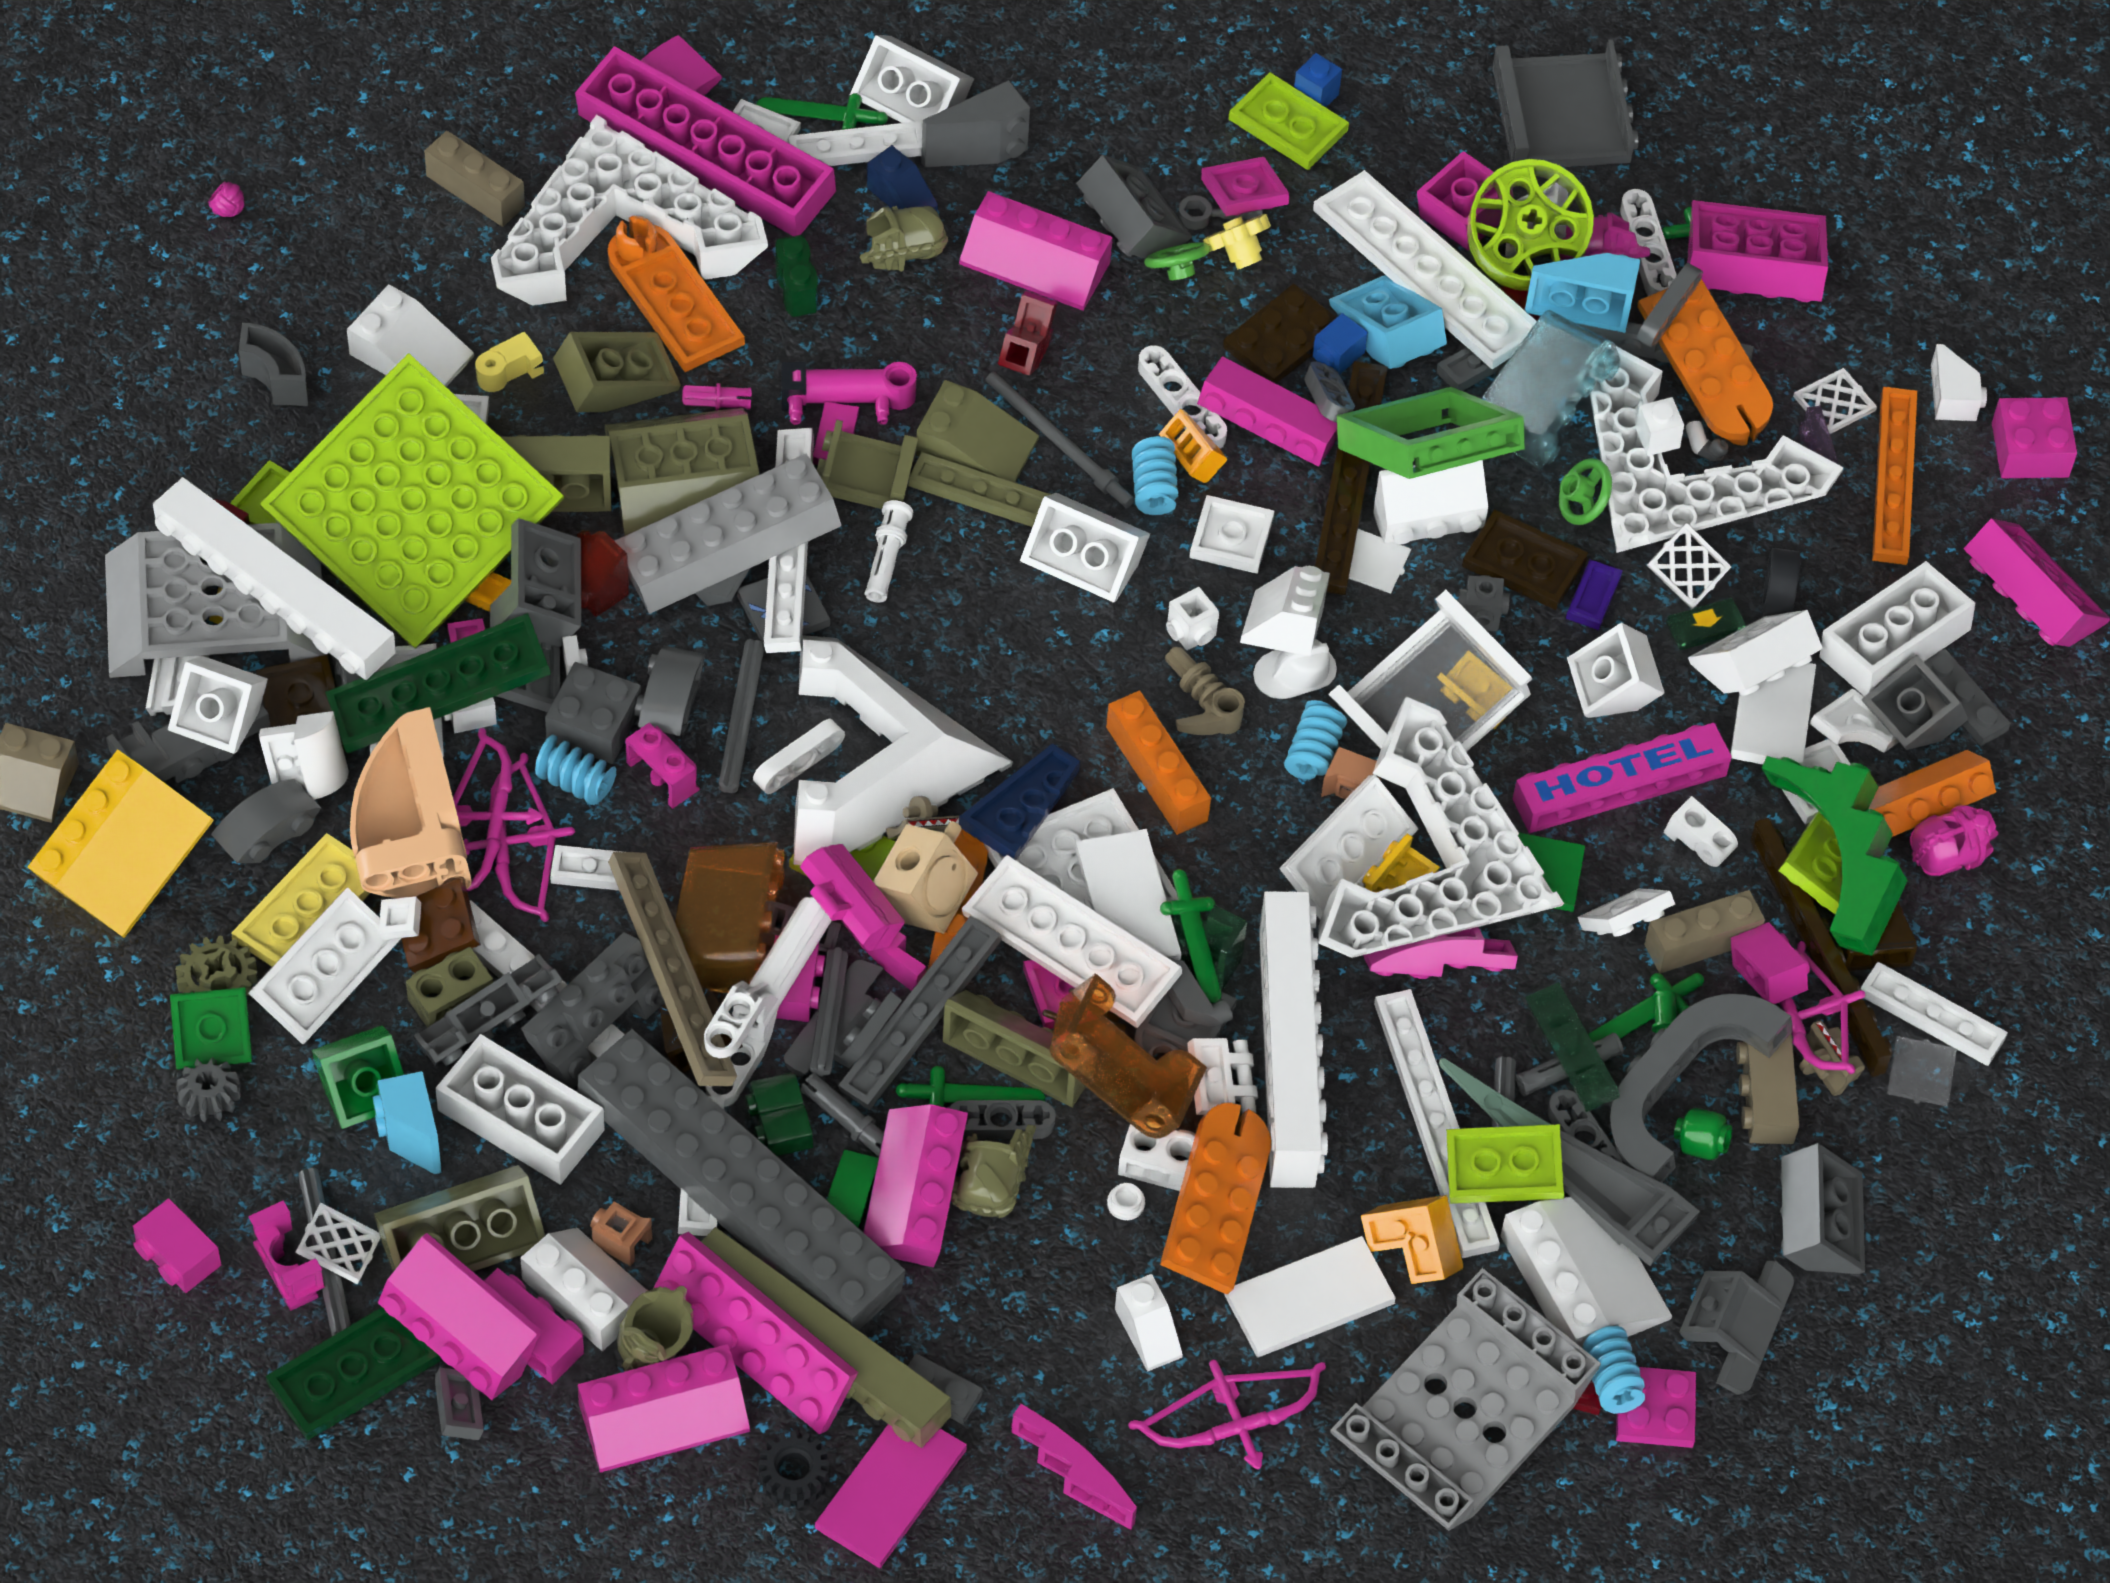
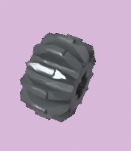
M212 1056L208 1064H202L199 1059H196L195 1069L184 1067L182 1071L183 1078L177 1079L176 1082L177 1092H179L177 1099L181 1108H186V1113L190 1118L200 1114V1119L205 1123L209 1115H214L215 1118L221 1121L222 1111L233 1113L235 1108L234 1102L239 1101L241 1097V1091L238 1087L240 1081L238 1074L231 1072V1066L227 1061L217 1066V1060Z

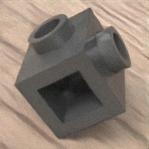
M1487 575L1468 576L1466 589L1459 590L1458 602L1486 631L1498 632L1501 614H1508L1510 594L1503 593L1504 579L1492 578Z

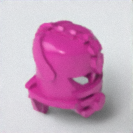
M1607 213V216L1604 217L1603 215L1594 217L1593 233L1583 257L1611 253L1638 259L1650 256V248L1639 246L1635 233L1629 231V222L1613 213ZM1566 226V237L1562 240L1570 239L1573 236L1572 230L1568 226ZM1559 254L1561 261L1574 258L1569 255Z
M1960 805L1954 807L1950 813L1938 817L1934 815L1917 824L1910 836V845L1913 850L1912 861L1917 866H1921L1923 872L1930 876L1948 874L1961 869L1962 866L1966 870L1980 866L1993 852V846L1990 841L1998 836L1996 824L1990 812Z

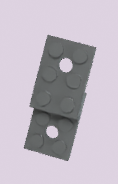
M518 518L511 525V584L490 605V628L528 613L551 674L496 696L548 712L560 690V647L563 645L562 637L572 636L581 627V538ZM540 555L544 556L551 566L546 565Z

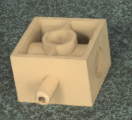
M954 821L949 822L943 833L906 824L873 882L904 919L905 924L944 934L976 879L978 872L954 844L962 830L958 823Z

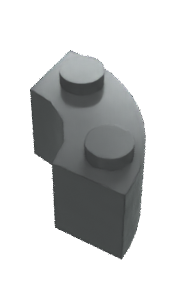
M242 322L239 344L242 375L256 378L266 384L272 393L273 405L308 406L309 398L305 366L296 347L277 331L265 326Z
M664 645L658 655H651L648 665V675H650L645 696L639 694L635 706V716L640 717L639 728L650 722L654 727L658 726L664 733L680 736L687 730L691 708L696 693L700 688L705 654Z
M295 779L280 781L257 791L241 802L219 823L211 835L236 863H261L279 844L290 838L302 836L312 827L313 819L321 807Z

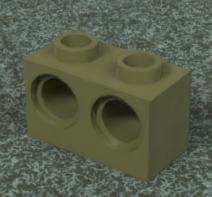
M468 947L461 952L449 954L442 962L429 969H421L414 973L410 979L406 980L407 998L428 1028L445 1017L447 1012L492 984L493 978L472 948ZM463 976L471 977L470 979H467V980H460V979H458V978L463 977ZM431 993L439 994V995L436 996V997H427V996H426V995L431 994Z

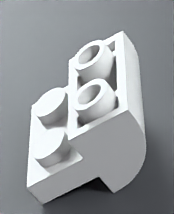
M333 711L297 716L296 724L260 729L259 739L271 784L295 779L313 799H318L335 792L346 782L349 770Z

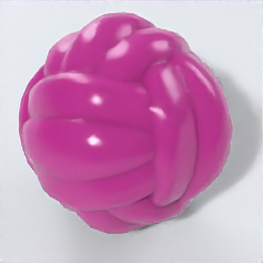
M224 181L212 194L208 203L214 214L222 217H234L241 213L244 208V194L240 190L239 185Z

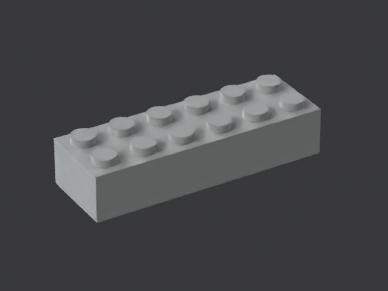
M806 453L621 537L614 542L627 575L648 613L651 614L842 525L833 497Z

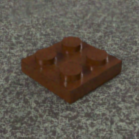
M460 878L416 896L421 902L419 936L401 938L408 968L412 972L416 973L421 969L434 966L442 962L446 956L453 952H461L468 947L473 949L481 945L466 885Z

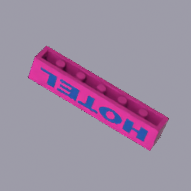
M1715 723L1704 726L1694 725L1683 732L1673 735L1663 734L1657 736L1652 741L1638 745L1628 744L1620 750L1607 754L1597 753L1583 761L1572 764L1562 763L1554 769L1545 772L1528 773L1516 780L1513 801L1530 834L1727 776L1732 756Z

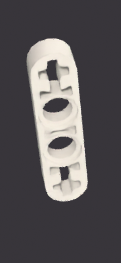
M1628 190L1622 197L1621 216L1623 220L1629 222V231L1635 233L1639 246L1650 248V253L1657 254L1662 259L1660 262L1652 263L1647 261L1645 257L1638 258L1641 259L1639 265L1640 276L1645 291L1650 296L1669 288L1677 275L1652 198L1643 190ZM1636 206L1641 208L1640 216H1637ZM1640 227L1649 228L1653 232V234L1651 236L1644 237L1639 235L1636 232V229ZM1658 274H1661L1660 280L1662 285L1667 287H1662L1660 283H1656Z
M1148 346L1141 350L1138 371L1173 416L1180 409L1188 405L1200 408L1201 412L1199 414L1189 416L1204 432L1205 429L1208 430L1210 433L1207 434L1209 438L1221 449L1226 442L1227 426L1218 414L1197 404L1200 391L1164 348ZM1160 362L1159 368L1156 366L1155 363ZM1172 381L1179 383L1182 388L1179 391L1173 392L1165 389L1163 385Z

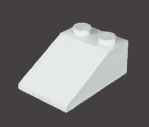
M389 284L347 328L349 354L385 375L410 353L447 387L474 357V352L423 305Z

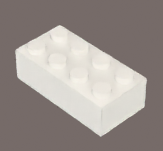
M1925 561L1823 630L1821 642L1823 649L1820 650L1819 657L1863 696H1866L1916 655L1925 662L1970 631L1975 602Z
M481 1034L435 1088L438 1111L560 1185L605 1130L603 1107Z

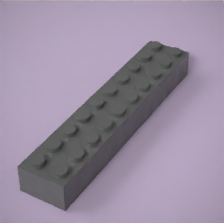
M633 1029L578 1075L577 1092L603 1107L604 1121L675 1185L680 1189L682 1188L702 1209L716 1218L721 1226L756 1257L858 1331L902 1291L906 1271Z

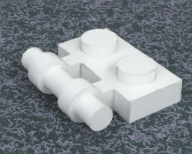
M1193 1038L1187 1044L1196 1115H1205L1214 1106L1222 1103L1236 1104L1235 1100L1240 1102L1242 1114L1247 1109L1256 1113L1255 1100L1258 1099L1257 1086L1253 1085L1251 1068L1254 1066L1253 1054L1249 1053L1247 1040L1234 1041V1053H1229L1227 1038ZM1231 1068L1236 1070L1238 1085H1233Z

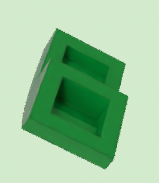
M844 1150L827 1201L859 1228L869 1203V1196L874 1184L879 1158Z

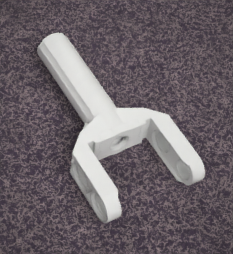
M812 897L802 898L750 984L741 981L732 986L705 1030V1049L713 1057L726 1058L731 1057L737 1052H743L751 1058L745 1065L738 1066L733 1064L737 1078L732 1085L733 1089L729 1093L717 1094L713 1091V1086H706L707 1095L725 1097L724 1107L733 1104L739 1098L764 1057L773 1032L778 1008L832 921ZM731 1007H733L734 1009L732 1012L733 1016L729 1014V1010ZM717 1034H726L732 1039V1042L728 1046L720 1048L714 1046L711 1043V1039Z

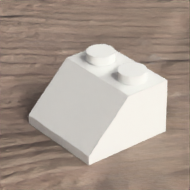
M1623 623L1618 624L1567 657L1585 717L1592 718L1638 711L1664 694L1647 635Z
M199 656L185 662L168 731L233 754L236 753L259 713L268 679L204 656Z

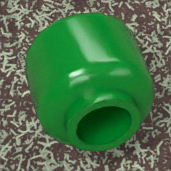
M1692 1108L1688 1111L1685 1118H1678L1675 1125L1674 1138L1679 1140L1681 1151L1685 1155L1715 1160L1721 1153L1726 1154L1732 1138V1125L1727 1124L1726 1117L1722 1113Z

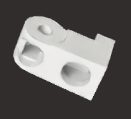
M1693 796L1672 815L1663 832L1674 842L1680 839L1690 849L1695 850L1705 863L1713 867H1718L1738 847V841L1734 833Z

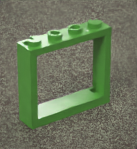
M1453 387L1337 415L1338 449L1407 479L1525 449L1523 415ZM1448 408V416L1442 417V409ZM1450 422L1460 426L1411 440L1400 437L1403 434Z

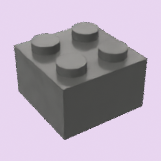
M574 662L545 716L546 739L551 734H554L558 737L557 745H560L563 741H568L571 750L575 747L582 748V754L587 755L591 753L594 755V758L603 759L613 764L638 717L635 716V706L639 694L641 695V685Z

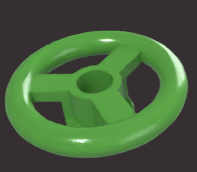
M1196 242L1169 247L1148 255L1144 260V264L1148 268L1168 267L1169 280L1184 279L1196 274L1193 261L1206 256L1210 252V246L1204 242Z
M1595 458L1585 459L1577 463L1563 477L1560 483L1559 508L1562 516L1569 523L1574 525L1587 524L1596 519L1605 509L1612 492V476L1608 466L1603 461ZM1593 469L1588 477L1581 475L1584 471ZM1601 478V492L1594 505L1593 495L1595 486ZM1569 500L1581 503L1584 514H1574L1570 508Z

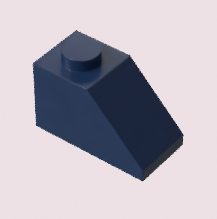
M893 145L867 163V189L890 208L895 206L898 209L931 206L935 210L938 209V204L916 164Z

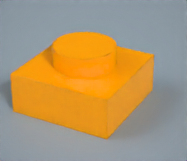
M492 572L465 601L490 612V605L511 584V580Z

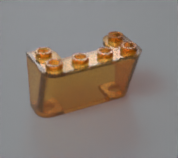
M779 841L694 846L690 848L675 925L701 988L729 993L732 986L741 981L750 984L765 960L767 943L762 942L763 933H770L773 911H768L769 901L776 902L778 890L782 891L785 869H783L785 849H779Z
M1095 973L1059 1002L1050 1044L1051 1056L1142 1134L1154 1139L1166 1137L1180 1127L1207 1067L1192 1054L1183 1050H1172L1160 1059H1154L1103 1016L1113 1007L1116 1001V994L1114 989Z

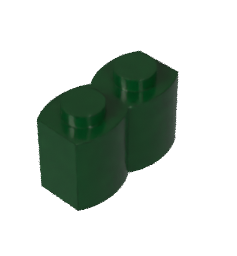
M802 235L777 239L776 279L783 289V303L786 311L792 317L816 313L818 307V276L814 266L810 263V247Z
M791 1072L750 1082L751 1094L745 1095L749 1116H757L759 1123L758 1126H754L756 1139L776 1156L813 1148L812 1131L795 1073Z

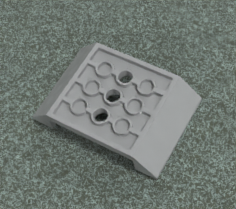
M279 523L248 525L322 580L321 562ZM161 531L137 532L105 555L110 678L146 675L145 659L283 649L289 650L290 662L326 655L318 650L313 641L306 635L295 633L288 626L286 620L278 614L267 612L258 599L251 594L245 595L239 591L233 581L224 574L218 575L209 565L203 564L202 561L204 559L199 555L194 556L188 553L181 542L172 535L166 536ZM209 586H219L222 588L221 592L216 595H207L203 592ZM213 615L223 618V621L217 625H208L204 622Z
M1482 1268L1457 1294V1306L1363 1407L1355 1403L1335 1424L1330 1433L1449 1531L1472 1518L1574 1408L1600 1368L1601 1363ZM1431 1379H1440L1446 1384L1447 1388L1443 1393L1434 1395L1425 1389V1384ZM1460 1403H1469L1474 1406L1476 1413L1471 1418L1463 1419L1455 1414L1454 1409ZM1490 1427H1499L1504 1431L1505 1438L1501 1442L1492 1443L1485 1439L1483 1433Z

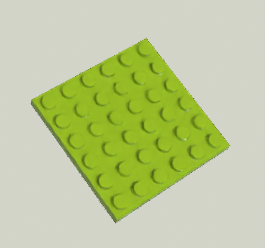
M408 353L260 503V506L398 635L416 649L511 554V525L518 518L540 524L564 499V495Z

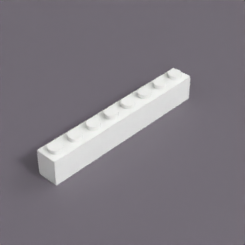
M184 477L153 503L155 525L164 535L175 537L181 542L188 553L194 556L199 555L207 561L209 567L216 574H224L233 581L237 589L243 594H251L258 599L267 612L278 614L286 620L288 626L295 633L306 635L313 641L318 650L324 654L330 653L339 660L342 667L349 673H357L367 680L396 653L393 632Z

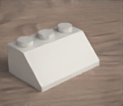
M875 35L850 95L858 93L862 98V103L880 112H885L889 117L901 123L921 121V126H923L924 119L965 101L974 78L892 36Z
M1483 460L1412 479H1407L1389 470L1379 471L1373 514L1384 544L1391 542L1406 544L1413 540L1440 538L1452 533H1469L1481 529L1485 525L1488 501Z
M1054 493L1044 496L1020 561L1107 600L1116 602L1139 565L1150 533L1061 494Z
M1295 566L1255 590L1240 643L1311 656L1323 613L1330 573L1323 572L1314 566Z
M1808 610L1764 616L1689 656L1688 659L1695 669L1724 694L1739 692L1740 696H1745L1759 690L1760 682L1764 680L1770 682L1785 676L1786 668L1790 666L1796 668L1811 662L1810 655L1823 648Z
M578 1228L548 1233L520 1258L522 1280L548 1301L565 1319L573 1321L581 1329L583 1335L601 1351L605 1350L617 1339L620 1331L619 1325L624 1319L627 1310L639 1295L647 1291Z

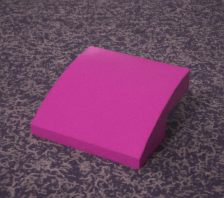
M679 35L661 44L640 60L703 96L723 78Z

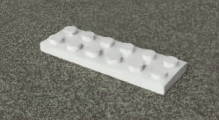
M1008 855L1005 856L962 908L965 917L969 918L972 916L1000 933L1002 941L1136 1028L1140 1026L1182 974L1181 966Z

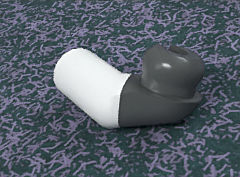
M1692 421L1686 425L1685 429L1690 446L1695 454L1711 462H1718L1724 459V455L1729 451L1726 441H1720L1719 438L1713 441L1706 439L1703 425L1700 421Z

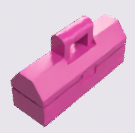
M843 844L825 846L808 855L800 868L815 885L810 894L832 921L842 919L867 951L889 948L905 921Z

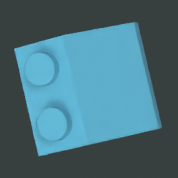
M423 1072L378 1080L379 1095L372 1096L379 1137L386 1136L390 1151L433 1174L442 1173L438 1134Z

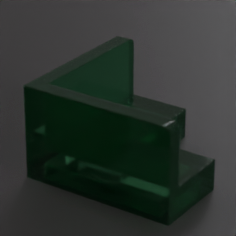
M1214 905L1207 917V922L1204 920L1202 922L1222 992L1242 960L1247 921ZM1175 915L1172 922L1181 951L1180 960L1185 962L1196 979L1180 915Z

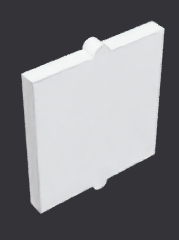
M1358 529L1349 579L1391 594L1399 575H1403L1405 572L1403 567L1411 549L1395 542L1384 544L1383 538Z

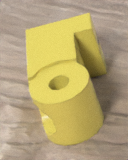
M525 331L478 356L475 363L478 385L487 392L500 391L506 386L507 382L525 373H528L532 379L544 373L542 354Z

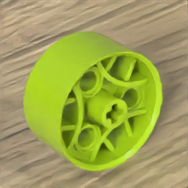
M1536 159L1511 162L1491 174L1476 193L1467 226L1470 251L1477 265L1489 278L1502 286L1514 290L1528 291L1534 266L1531 261L1532 258L1551 254L1552 262L1560 261L1559 254L1569 255L1574 258L1584 256L1593 233L1594 215L1591 200L1578 179L1560 165ZM1535 176L1549 180L1539 187ZM1556 183L1565 188L1570 194L1562 207L1550 201L1544 194ZM1515 186L1525 188L1528 192V198L1523 201L1515 200L1510 195L1511 188ZM1493 187L1499 199L1483 198ZM1574 199L1581 213L1567 210ZM1477 208L1501 210L1499 228L1476 222ZM1527 222L1533 223V229L1527 228ZM1559 225H1566L1572 230L1573 236L1570 239L1562 240L1556 236L1554 229ZM1477 233L1492 238L1482 247ZM1510 243L1516 248L1517 254L1512 258H1504L1500 255L1498 247L1501 244ZM1521 265H1524L1529 276L1518 275L1514 272Z

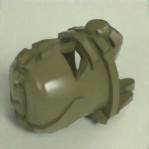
M887 206L871 213V216L866 219V231L868 235L873 237L872 247L870 251L860 255V260L862 263L872 262L874 269L899 270L902 272L907 260L929 259L938 256L943 252L948 242V237L939 214L931 206L898 209L897 206L892 208Z
M1028 1124L1025 1131L1016 1129L1009 1145L992 1141H978L977 1134L972 1133V1137L968 1136L961 1145L959 1157L961 1158L960 1167L963 1171L960 1177L955 1176L951 1196L952 1203L959 1207L960 1210H968L973 1214L984 1217H997L1000 1219L1007 1216L1017 1202L1016 1199L1021 1181L1026 1180L1024 1170L1025 1167H1028V1155L1036 1126Z
M679 1286L675 1290H670L667 1287L654 1288L642 1293L633 1301L619 1325L620 1331L617 1336V1346L624 1361L621 1365L624 1371L673 1359L690 1338L694 1324L692 1305L685 1299L687 1294L685 1286Z

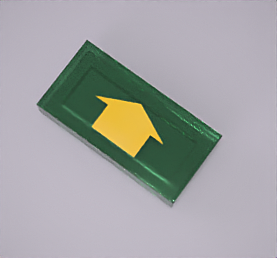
M1733 598L1669 615L1666 622L1680 650L1725 638L1746 627V623Z

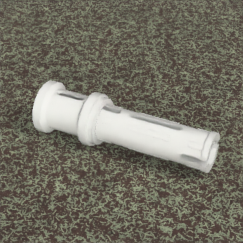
M897 500L887 501L883 504L882 513L884 517L882 525L877 528L875 534L878 547L864 595H867L866 598L873 602L880 603L887 599L899 548L906 543L907 534L905 530L907 522L912 519L914 513L908 504Z

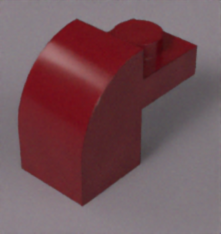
M1028 291L1022 294L1014 326L1005 334L998 365L1029 376L1037 369L1048 348L1053 333L1051 326L1057 301Z

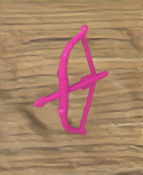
M480 728L478 731L480 741L453 796L460 826L466 827L472 820H490L484 860L481 869L472 879L471 886L467 889V892L478 888L490 873L501 846L499 840L504 820L526 821V824L529 825L543 818V814L533 808H529L527 812H505L508 793L512 790V761L506 747L487 736L485 728ZM487 744L498 752L502 762L498 790L495 793L492 811L473 812L470 805L457 804Z
M522 753L519 761L511 765V775L520 770L538 811L543 814L542 819L545 825L530 827L525 834L507 836L504 820L499 840L501 846L495 857L496 867L494 870L501 884L504 896L516 909L538 915L543 922H547L549 920V913L544 908L555 840L559 837L571 836L575 833L573 827L554 829L527 770L528 755ZM501 772L498 774L490 790V805L488 812L492 811L493 801L496 790H498ZM464 839L467 855L472 850L485 849L488 840L469 842L468 839ZM528 842L533 847L548 845L537 907L522 902L513 891L509 872L510 855L508 845Z
M1800 941L1797 944V949H1795L1798 954L1802 953L1806 957L1810 969L1834 995L1820 999L1818 1005L1799 1012L1791 997L1779 1002L1781 1009L1791 1015L1792 1043L1801 1052L1805 1060L1821 1070H1846L1849 1074H1854L1855 1066L1849 1063L1848 1004L1863 999L1865 992L1859 990L1843 995L1805 953L1806 944ZM1841 1011V1062L1824 1061L1814 1055L1811 1050L1802 1020L1821 1013L1828 1016Z
M1212 1359L1209 1362V1366L1215 1379L1144 1421H1130L1128 1427L1131 1430H1140L1160 1446L1178 1449L1212 1445L1217 1440L1239 1434L1248 1454L1244 1457V1460L1255 1469H1260L1263 1453L1256 1451L1248 1431L1266 1426L1269 1423L1270 1425H1276L1289 1416L1304 1410L1316 1397L1320 1372L1325 1370L1326 1365L1320 1362L1312 1369L1224 1375L1218 1361ZM1310 1377L1308 1391L1299 1401L1269 1412L1264 1411L1242 1418L1235 1402L1240 1395L1235 1382ZM1211 1389L1216 1401L1226 1404L1233 1420L1215 1426L1211 1430L1182 1438L1161 1436L1149 1427Z

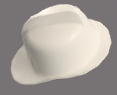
M1315 639L1311 656L1274 650L1262 656L1255 665L1253 676L1256 686L1262 693L1271 698L1287 699L1328 686L1335 679L1337 666L1335 659L1329 652L1327 643H1321Z

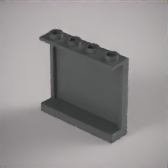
M1613 39L1608 40L1606 53L1511 58L1509 45L1496 46L1492 68L1511 162L1536 159L1545 160L1561 167L1631 163L1633 149H1638L1637 129H1632L1631 126L1633 109L1631 103H1626L1628 92L1626 78H1621L1622 57L1621 53H1616Z

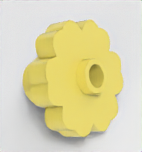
M1267 214L1259 215L1243 221L1241 216L1224 223L1225 230L1203 239L1204 243L1209 244L1210 252L1225 247L1230 262H1234L1238 270L1262 260L1260 255L1262 248L1256 234L1270 228L1271 224Z

